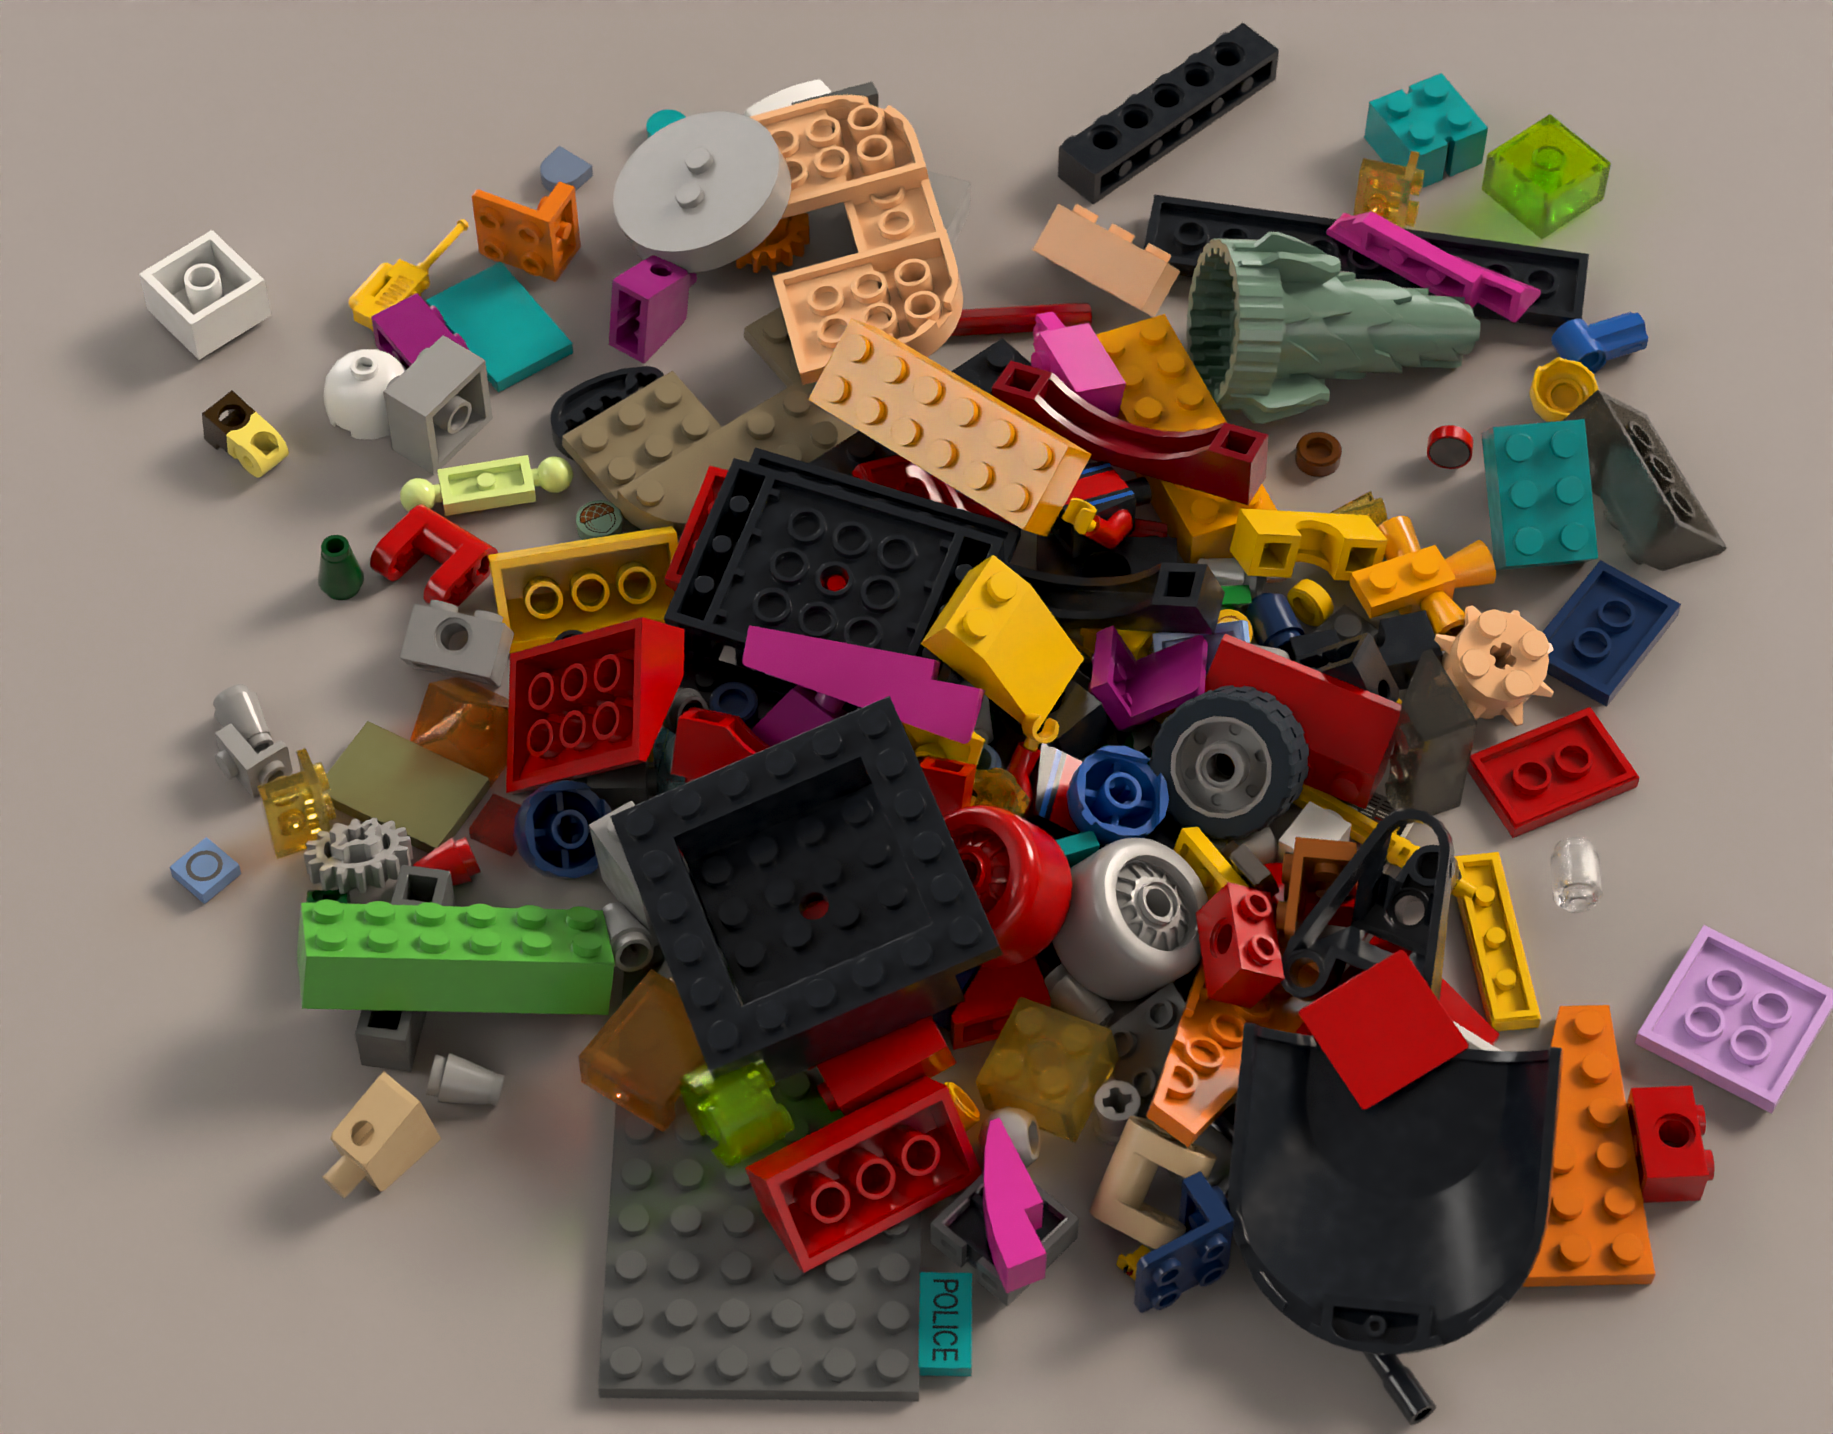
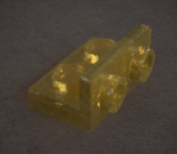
M1411 151L1407 167L1363 158L1359 171L1353 216L1372 211L1401 228L1406 229V226L1415 227L1420 202L1413 201L1412 199L1413 195L1420 196L1425 170L1417 169L1420 152Z
M306 748L296 751L301 772L289 776H281L271 782L257 786L271 845L277 859L306 850L307 842L318 840L316 833L319 831L329 832L331 830L329 821L336 819L334 806L329 793L326 791L330 789L324 767L321 761L312 764Z

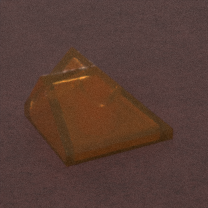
M461 677L430 682L410 741L488 777L490 787H492L507 766L509 699Z

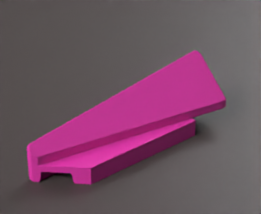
M1372 211L1354 216L1343 213L1327 229L1328 236L1420 287L1429 288V292L1437 296L1465 297V304H1469L1471 308L1480 303L1514 323L1541 295V291L1537 288L1446 253Z
M751 625L748 628L743 654V664L745 666L859 707H865L890 696L901 722L962 744H966L971 740L985 690L937 681L941 663L937 660Z

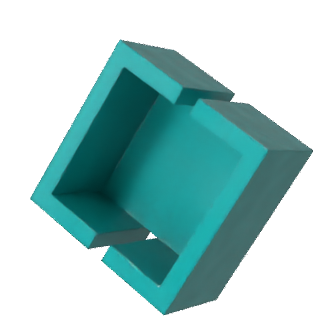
M1440 73L1410 85L1408 94L1403 89L1370 101L1364 138L1406 190L1412 193L1443 180L1448 142L1450 144L1445 172L1449 177L1482 164L1488 127L1448 79Z

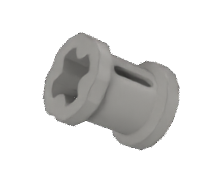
M1110 1081L1103 1084L1097 1090L1094 1098V1106L1097 1113L1093 1117V1131L1096 1137L1105 1141L1108 1145L1117 1146L1129 1116H1137L1140 1109V1096L1131 1084L1123 1081Z

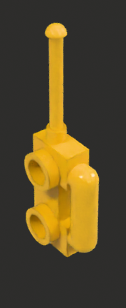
M464 219L458 220L455 228L423 262H419L416 266L402 259H399L394 265L390 263L379 265L349 298L348 304L353 310L354 321L373 331L371 316L416 293L421 297V293L430 286L429 268L463 231L468 230V222Z

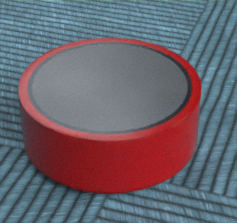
M1445 425L1434 429L1430 433L1427 443V456L1434 465L1440 468L1457 469L1470 462L1473 454V438L1467 430L1459 426Z

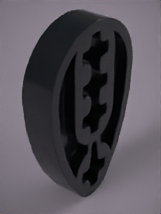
M652 366L623 368L596 376L565 392L555 402L550 417L552 437L558 450L566 457L574 460L562 446L563 435L639 391V387L642 386L644 388L664 376L663 372Z

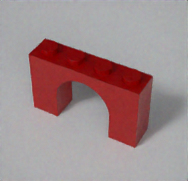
M822 900L803 911V917L809 920L821 918L826 914L829 903ZM929 1016L808 1068V1071L817 1067L821 1073L824 1082L817 1085V1089L830 1112L833 1113L840 1109L844 1116L924 1075L932 1078L957 1062L932 1017Z

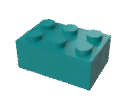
M1585 419L1498 426L1482 432L1495 569L1507 570L1586 563L1598 559Z

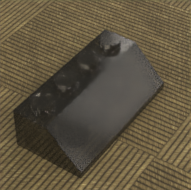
M1597 390L1562 420L1585 419L1592 492L1603 501L1606 506L1603 509L1605 518L1615 529L1621 532L1626 540L1623 548L1636 564L1642 565L1644 563L1657 570L1665 571L1719 555L1727 549L1647 414Z

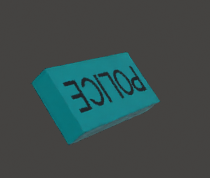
M920 1272L919 1376L971 1377L972 1273Z

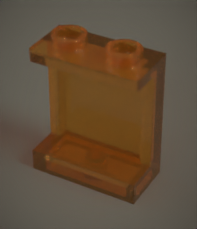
M652 969L578 1056L581 1082L662 1132H665L676 1118L675 1101L706 1064L673 977L666 978Z

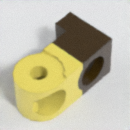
M233 390L202 413L204 440L216 450L221 447L234 459L237 458L242 466L254 477H262L289 454L288 447L281 435ZM228 410V416L220 421L219 417L221 414Z

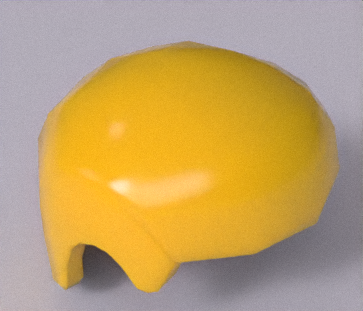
M1557 357L1551 362L1537 367L1529 391L1534 411L1545 422L1585 419L1594 411L1599 395V388L1594 374L1582 363L1566 360L1561 357Z

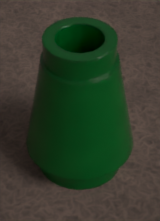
M330 535L321 543L318 585L332 599H350L359 592L364 582V572L348 540L342 535Z

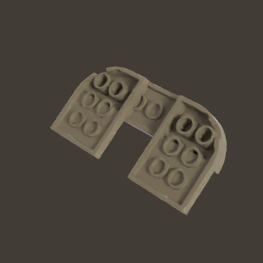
M781 306L746 326L744 329V339L787 388L723 427L672 370L562 436V446L609 502L613 503L621 511L622 516L631 524L641 530L672 526L676 530L677 536H682L709 465L729 470L734 458L749 462L755 447L810 463L859 431L808 400L817 382L802 385Z

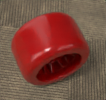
M975 805L961 808L944 816V821L1003 955L982 963L980 966L1006 968L1032 959L1055 939L1064 925L1070 909L1073 890L1072 875L1064 851L1047 832L1014 813L999 807Z

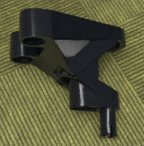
M1411 808L1395 811L1379 822L1302 922L1295 934L1290 938L1281 959L1284 979L1280 983L1287 992L1303 1001L1312 1003L1337 988L1346 964L1365 971L1393 954L1364 942L1367 935L1371 934L1413 951L1409 958L1440 1002L1450 895L1457 885V879L1461 880L1462 878L1458 861L1454 857L1452 836L1442 822L1426 811ZM1413 822L1426 824L1431 827L1438 837L1439 846L1427 845L1417 849L1410 856L1395 879L1383 873L1391 835L1394 830L1404 824ZM1358 881L1351 926L1317 939ZM1413 901H1421L1424 905L1422 919L1416 924L1405 925L1402 917L1404 908ZM1315 962L1319 968L1318 979L1312 986L1302 988L1298 981L1299 971L1305 964Z

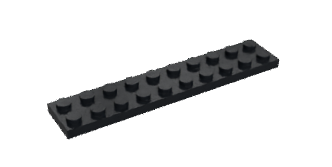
M1154 194L1143 250L1150 243L1170 254L1171 258L1168 263L1180 271L1179 276L1193 277L1200 253L1203 252L1204 246L1210 243L1212 239L1259 240L1268 232H1279L1295 237L1317 247L1328 255L1339 258L1341 262L1340 271L1355 273V279L1383 280L1403 288H1422L1328 236L1327 229L1337 219ZM1405 229L1446 253L1539 289L1541 295L1517 320L1518 323L1558 328L1572 319H1582L1589 254ZM1428 291V295H1430V296H1437V295H1435V294H1433V293H1431V292ZM1477 303L1472 308L1475 317L1511 321L1480 303Z

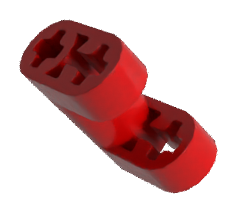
M420 504L410 510L378 542L371 554L370 567L388 580L396 581L426 554L442 565L427 582L423 593L424 601L430 605L431 600H438L459 607L491 574L488 555L497 554L498 551L495 547L427 506Z

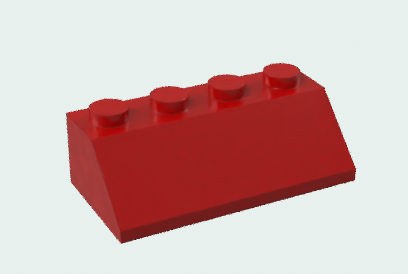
M1224 634L1207 673L1204 693L1209 690H1216L1222 686L1233 685L1234 687H1254L1260 692H1268L1275 696L1277 701L1282 705H1286L1293 712V717L1301 724L1304 730V739L1309 748L1307 763L1309 771L1303 784L1366 809L1386 772L1405 706Z
M925 1075L745 1167L764 1215L800 1271L804 1273L970 1186L982 1175L948 1087Z

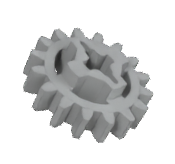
M377 818L366 820L362 824H360L358 819H352L348 826L335 823L329 832H317L318 840L308 841L306 844L308 851L304 852L307 875H310L311 883H321L322 890L325 891L337 886L340 894H345L354 888H358L360 893H365L367 886L370 885L384 888L385 882L388 879H398L401 865L411 866L410 860L414 859L410 836H407L406 828L396 829L394 821H388L380 825Z

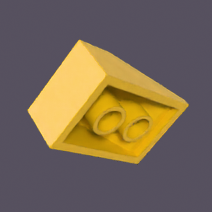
M994 555L968 571L921 642L924 647L974 687L985 690L984 695L1022 724L1023 719L1028 714L1036 713L1041 715L1037 731L1084 660L1033 587Z

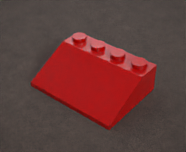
M639 617L511 653L506 793H522L559 781H570L646 762L684 676V629Z

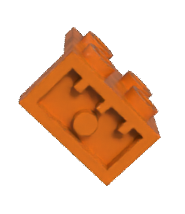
M559 181L549 196H544L540 200L537 210L479 189L472 195L479 253L492 261H501L522 269L530 275L540 276L556 282L581 247L575 187Z

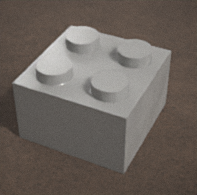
M444 335L430 348H425L418 355L416 361L400 376L394 377L383 391L392 449L433 475L438 472L437 469H441L493 419L485 360Z

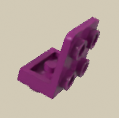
M1114 625L1096 633L1095 651L1091 656L1093 670L1091 682L1088 684L1089 693L1102 702L1106 713L1118 731L1134 724H1145L1155 716L1179 707L1183 703L1204 693L1208 643L1202 635H1196L1136 660Z

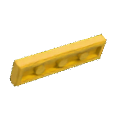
M1499 852L1454 856L1458 861L1462 878L1478 887L1473 900L1472 897L1470 898L1463 894V896L1460 895V899L1457 898L1486 1020L1497 1032L1538 1028L1541 1016Z

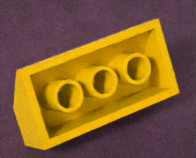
M672 526L488 555L497 614L503 617L502 623H505L514 632L509 653L553 642L559 634L568 630H578L586 633L639 617L665 623L664 616L675 593L665 585L664 578L678 546L676 530Z

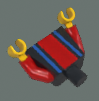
M1107 462L1088 463L1050 531L1072 559L1102 547L1114 548L1135 530L1136 507L1149 504L1152 500L1150 485L1144 477L1123 481Z
M1031 713L1025 716L1022 721V731L1027 736L1025 742L1018 743L1003 776V784L1009 806L1013 810L1012 813L1041 828L1054 838L1055 841L1080 834L1081 832L1070 817L1066 795L1071 777L1082 764V761L1047 744L1052 742L1058 735L1059 725L1056 720L1048 718L1044 723L1043 730L1037 734V726L1040 723L1041 715Z

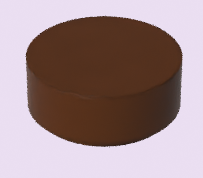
M1311 432L1299 439L1296 446L1295 462L1298 468L1307 475L1314 477L1328 476L1338 469L1342 448L1334 436L1324 432Z

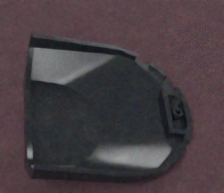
M1245 1023L1229 1173L1228 1201L1230 1215L1234 1219L1233 1233L1236 1244L1240 1248L1243 1259L1252 1274V1279L1262 1293L1281 1313L1313 1336L1342 1348L1369 1354L1401 1355L1439 1348L1463 1338L1491 1320L1511 1301L1524 1284L1538 1258L1547 1231L1563 1063L1562 1048L1550 1047L1548 1050L1537 1051L1465 1049L1370 1108L1363 1110L1314 1036L1259 1026L1256 1023Z

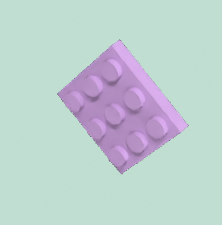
M1703 925L1638 1031L1635 1044L1772 1114L1833 1010V989Z

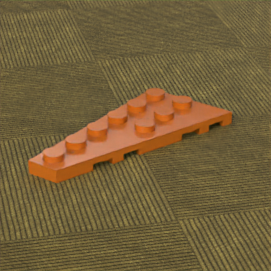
M1280 948L1281 959L1286 948ZM1201 960L1146 1117L1189 1147L1237 1099L1244 1024L1256 1023L1262 1027L1295 1033L1304 1022L1299 1015V1011L1311 1004V1002L1303 1001L1291 995L1283 988L1281 983L1274 987L1251 1009L1208 999L1203 961ZM1315 962L1307 963L1300 969L1298 981L1302 988L1310 987L1317 981L1319 976L1317 964Z
M1560 1006L1550 1047L1562 1048L1563 1050L1550 1212L1541 1251L1522 1287L1652 1284L1656 1273L1610 1006Z

